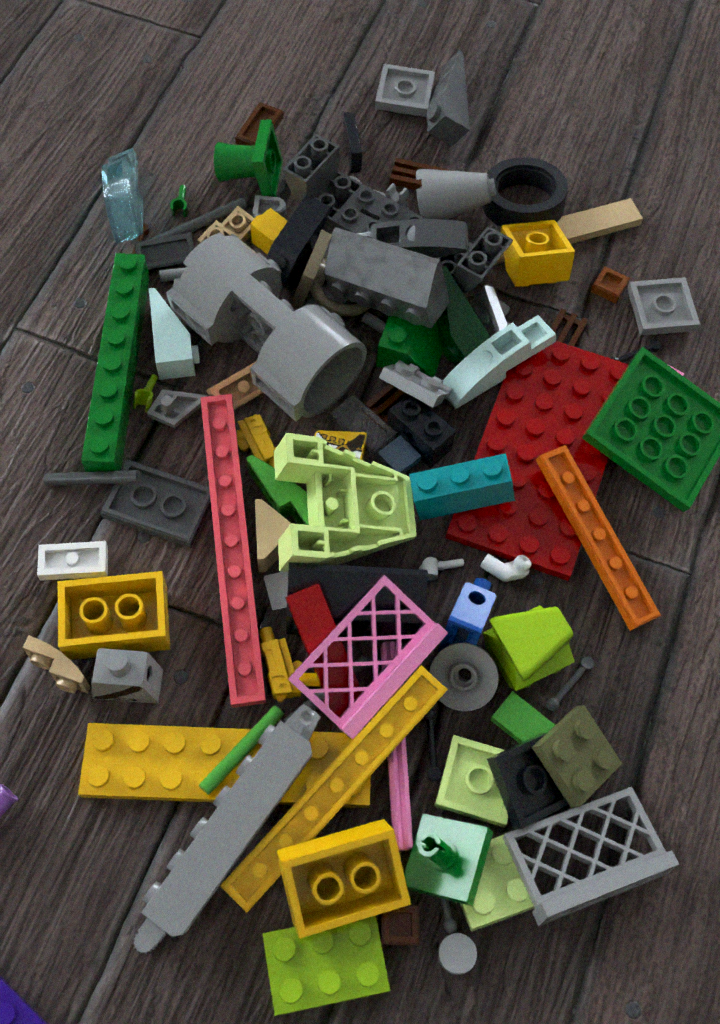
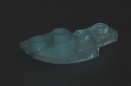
M131 148L109 157L108 163L102 165L104 200L112 234L117 244L126 240H133L143 234V197L138 191V155Z

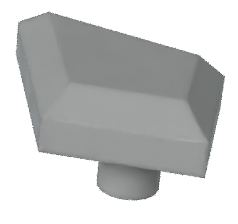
M162 389L148 410L147 417L175 429L201 407L200 397H207V395Z

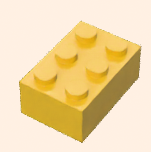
M157 571L58 581V648L70 660L95 658L97 650L100 648L142 652L170 650L168 595L163 572Z
M384 819L276 850L292 922L299 939L411 905L395 832Z

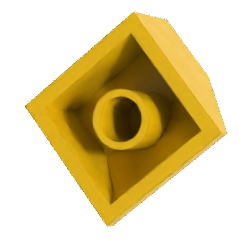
M555 220L501 225V233L513 239L511 245L504 252L506 271L515 287H527L544 283L553 284L570 280L575 250Z

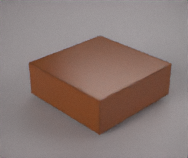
M604 266L592 285L590 292L616 304L628 285L630 278Z

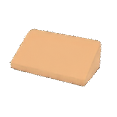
M254 363L207 389V394L209 396L232 394L234 410L259 396L263 392L253 384L250 367Z

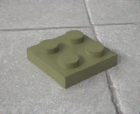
M585 705L575 706L532 747L571 808L580 807L622 764Z

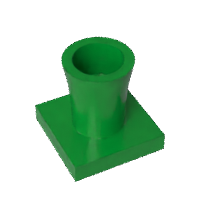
M272 120L260 121L255 146L216 143L214 148V170L219 182L257 178L262 196L276 197L283 158Z

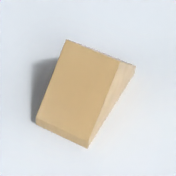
M255 499L259 572H266L279 559L278 539L291 522L262 499Z

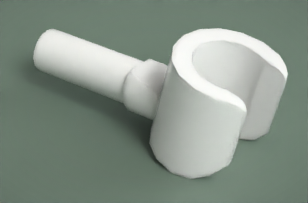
M427 557L419 569L428 570L427 581H434L438 579V570L463 567L464 560L461 558L438 561L436 558Z

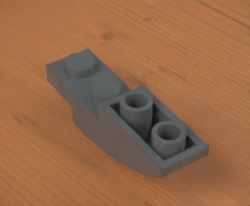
M443 219L388 221L371 224V231L356 233L433 258L468 251V224L463 221Z

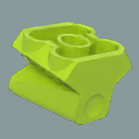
M539 605L529 611L493 617L489 619L492 628L482 632L485 646L508 686L515 691L528 688L534 682L550 674L558 673L562 668L575 662L569 645L573 637V631L560 609L556 606L543 608Z

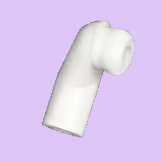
M488 553L480 567L501 581L508 582L526 577L529 574L531 561L527 556L518 555L514 561L503 563Z

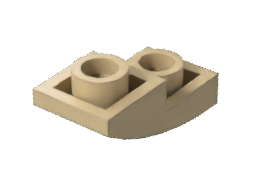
M237 206L222 223L215 220L197 241L201 243L217 233H222L224 236H230L233 233L245 242L251 237L250 223H252L254 217Z
M28 635L22 648L29 656L30 663L39 668L49 670V673L56 682V686L63 691L73 694L76 690L85 693L89 692L90 685L84 675L67 656L48 643Z

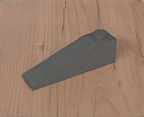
M460 50L442 67L426 112L428 133L451 146L470 130L464 55Z

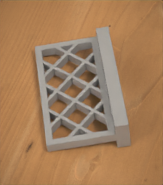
M632 787L535 822L523 829L511 831L503 836L504 842L535 909L532 911L538 927L663 877L679 865L673 851L666 852ZM624 799L627 800L633 812L631 822L612 814L615 803ZM608 806L607 811L601 809ZM591 813L604 819L600 834L581 826L585 814ZM577 818L575 823L569 821L571 819ZM609 822L628 830L624 845L605 837ZM560 825L572 831L568 847L548 838L553 826ZM545 830L544 835L537 833L539 831ZM636 833L646 838L653 852L643 855L630 849L633 834ZM578 834L597 842L592 858L573 850ZM528 837L539 842L540 846L536 858L533 859L522 854L516 840ZM602 845L621 853L617 866L610 867L598 861ZM545 846L565 854L560 871L540 862ZM627 856L633 858V860L626 862ZM570 857L589 865L586 878L578 880L565 874ZM527 865L532 867L531 873ZM595 869L602 871L600 873L593 875ZM537 870L557 878L552 892L541 896L534 881ZM562 881L569 884L561 888Z

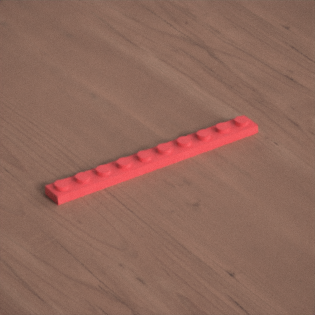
M232 394L200 397L230 704L232 708L264 704L267 702Z

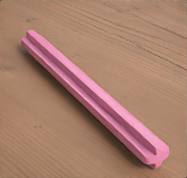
M386 641L381 644V661H391L396 655L395 641ZM406 737L387 757L391 825L395 832L399 852L412 850L413 847Z

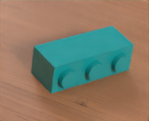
M506 453L409 474L414 503L420 520L515 501L513 482Z

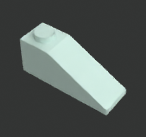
M149 288L155 362L159 380L196 376L194 364L200 363L198 345L192 346L188 330L155 288Z

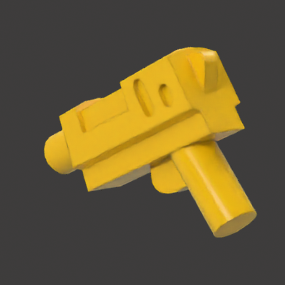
M254 414L244 418V420L237 421L240 430H236L240 450L246 452L250 449L253 456L275 468L274 450L276 447L270 438V432L262 416Z
M272 627L260 629L259 634L262 641L260 643V650L268 669L267 677L273 698L277 699L278 702H283L287 698L301 696V691L288 678L302 662L296 660L292 663L286 639H275ZM304 672L299 678L306 687H321L315 673Z

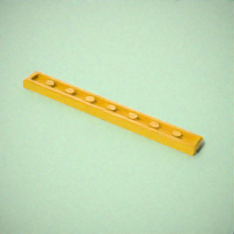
M421 665L227 877L220 887L247 913L281 876L276 850L314 839L448 689Z

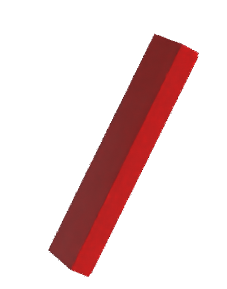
M319 584L312 585L285 597L308 656L336 627ZM333 641L328 646V663L347 662V653L342 641ZM322 654L314 663H323ZM348 666L328 667V688H347ZM315 667L313 669L321 689H323V667ZM353 670V686L360 687ZM354 691V700L362 691ZM330 692L329 708L340 717L349 707V692Z

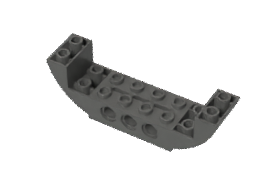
M315 134L282 169L288 187L298 204L307 195L332 207L323 228L324 231L332 234L336 227L353 233L371 231V224L426 219L340 172V146L318 134ZM487 226L473 244L468 241L467 252L437 257L436 259L441 261L442 268L444 266L447 267L464 294L474 289L486 277L511 245L513 239Z

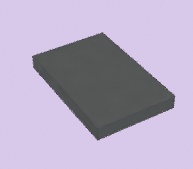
M127 459L122 471L139 470L140 482L114 484L100 512L102 518L192 548L211 507L209 487Z

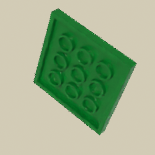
M642 346L636 352L585 431L582 439L679 510L685 512L692 506L720 456V403Z

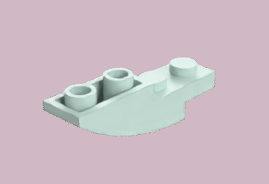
M539 315L519 327L512 322L473 350L446 376L443 384L452 388L448 401L457 409L506 379V371L555 343L556 333Z

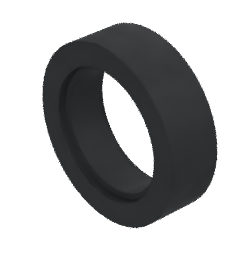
M520 157L499 162L487 172L489 179L494 178L496 196H492L491 203L482 206V209L487 218L497 226L546 220L558 222L561 219L565 209L568 183L564 174L554 165L540 159ZM512 185H531L544 190L550 198L545 202L535 205H520L504 199L500 196L499 192Z

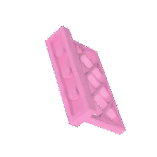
M384 575L295 670L288 680L337 725L349 738L354 739L448 632L439 623H435ZM383 587L394 595L395 610L376 611L375 595ZM370 602V611H362ZM400 602L409 610H400ZM395 614L396 635L377 636L376 615ZM400 614H414L423 625L414 635H401ZM358 615H370L371 636L352 637L351 621ZM346 628L347 637H338ZM396 639V655L392 660L378 661L377 640ZM401 639H410V640L402 647ZM371 640L372 661L353 662L352 641ZM333 641H347V662L328 663L327 648ZM322 654L323 663H314ZM372 665L373 681L367 687H354L353 666ZM378 665H386L378 674ZM348 666V687L328 688V667ZM323 667V689H309L299 678L308 668ZM354 691H363L354 700ZM330 692H349V707L340 717L329 708ZM314 693H324V703Z

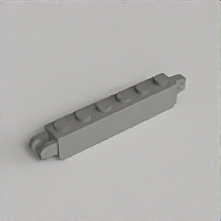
M302 704L285 723L280 721L276 728L271 724L267 727L258 740V743L262 745L254 758L250 755L246 756L235 772L240 777L233 787L230 788L226 785L213 802L217 809L209 820L202 817L190 833V836L194 838L193 842L186 851L180 848L168 863L166 868L171 871L162 884L156 881L145 894L142 900L147 905L141 913L147 918L138 929V934L136 933L135 938H133L134 948L137 949V952L140 951L141 954L143 952L145 954L148 951L151 952V949L154 950L155 946H158V943L163 940L166 934L173 937L183 935L189 930L311 759L312 749L309 740L321 716L310 707Z

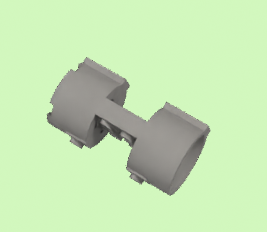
M222 233L214 234L202 241L190 252L183 261L187 267L181 278H175L173 287L166 292L171 310L211 346L217 341L232 343L242 339L259 354L257 362L250 367L253 384L294 421L299 420L302 416L311 418L323 413L348 391L363 368L367 349L360 340L345 328V324L338 314L334 312L331 314L323 306L320 307L315 304L306 305L294 311L287 300L278 299L280 289L282 288L281 269L278 264L272 259L268 260L260 252L256 253L233 233L230 236H224Z

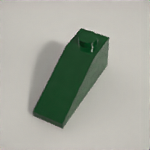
M444 266L442 270L450 303L436 322L443 353L447 360L456 367L473 350L489 339L490 335L451 273Z

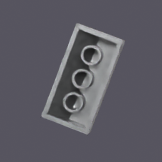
M337 227L333 230L324 271L330 293L338 299L344 298L362 307H370L388 316H396L408 320L411 324L422 325L432 329L450 303L441 261Z

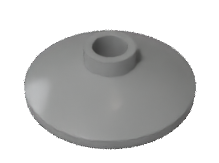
M470 643L451 644L436 655L430 667V673L448 689L439 701L457 711H473L483 707L493 698L498 687L499 674L497 666L490 654L477 645ZM461 669H468L471 672V677L463 679L459 675V671Z

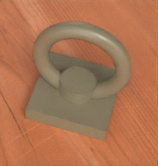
M321 230L292 299L291 306L295 310L301 308L310 290L316 302L330 313L334 312L344 317L358 316L366 312L370 307L365 308L357 303L352 305L339 304L331 300L322 289L325 281L324 271L327 256L324 257L332 234Z

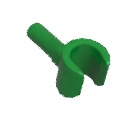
M185 185L180 186L178 198L173 199L170 203L172 216H175L177 209H183L184 217H187L189 214L187 202L185 201L187 189Z

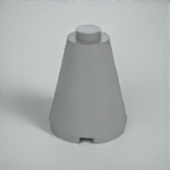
M419 169L416 172V180L422 181V187L416 189L419 212L426 219L449 220L491 203V197L496 196L494 178L489 179L488 173Z

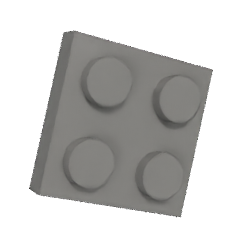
M384 64L376 96L375 109L426 117L435 71Z
M686 277L632 281L629 283L627 290L640 336L698 330L700 322Z

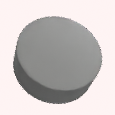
M453 933L442 940L438 948V960L445 971L453 975H461L468 972L475 965L477 949L474 942L468 936L461 933Z

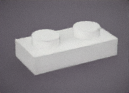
M107 542L39 545L37 568L39 580L108 576Z

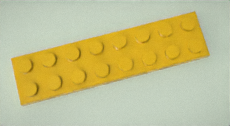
M88 723L78 795L81 798L214 802L226 785L232 788L240 776L235 772L242 761L210 795H207L198 785L251 729ZM313 732L309 740L312 757L278 805H294L353 739L340 732ZM258 743L247 755L254 758L262 745ZM371 776L343 807H370Z

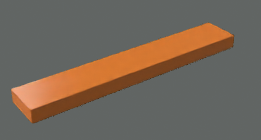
M564 445L540 455L536 459L537 464L630 631L661 616L567 446Z

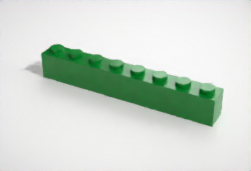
M115 253L81 458L85 472L121 471L150 278L144 254Z

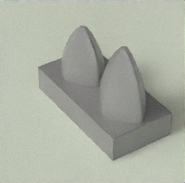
M484 285L470 305L491 337L511 324L505 319V316L510 311V307L498 299L494 286Z

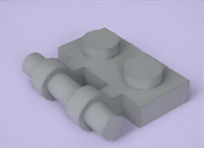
M400 360L396 365L384 366L379 376L385 382L431 407L440 405L443 399H448L452 392V388L444 385L442 379L436 376L431 378L420 372L418 366L412 363L408 365Z

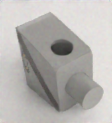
M100 648L97 650L91 683L92 698L158 704L163 669L147 652Z

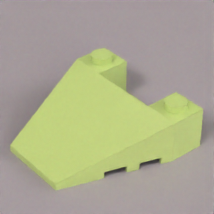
M286 433L274 450L275 480L306 484L309 525L291 523L278 539L279 571L288 572L289 562L339 565L414 539L417 536L410 477L375 461L370 464L355 457L356 453L347 449L342 452L328 446L327 441L322 438Z

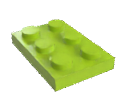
M376 915L299 939L294 927L262 933L275 1016L390 992Z

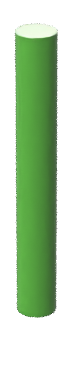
M274 705L198 786L207 795H210L258 744V740L270 724L275 726L284 716V713Z

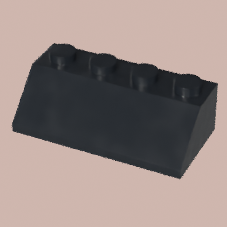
M289 562L287 596L312 585L319 584L334 623L337 626L380 578L385 575L425 613L428 570ZM385 587L375 595L376 611L395 610L394 595ZM370 602L362 611H370ZM400 602V610H409ZM287 604L286 634L301 637ZM395 614L376 615L377 636L396 635ZM400 614L401 635H414L423 625L414 614ZM358 615L351 621L352 637L371 636L370 615ZM346 628L340 633V637H347ZM401 639V642L407 643L410 639Z

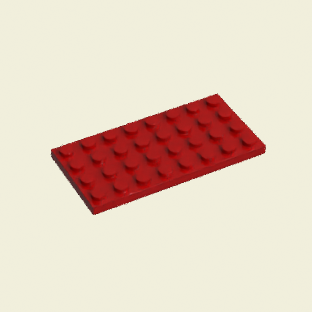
M556 341L508 370L474 460L506 453L513 482L515 501L454 513L445 538L509 561H514L518 555L527 556L531 561L530 568L569 581L581 542L537 464L536 459L544 453L566 445L596 498L608 457L582 439V436L629 364Z

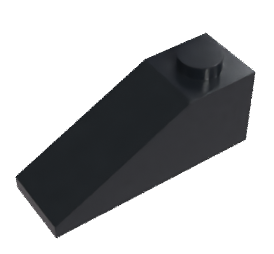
M305 195L273 242L266 257L268 260H274L280 267L281 282L294 288L297 287L319 234L323 230L332 210V207Z

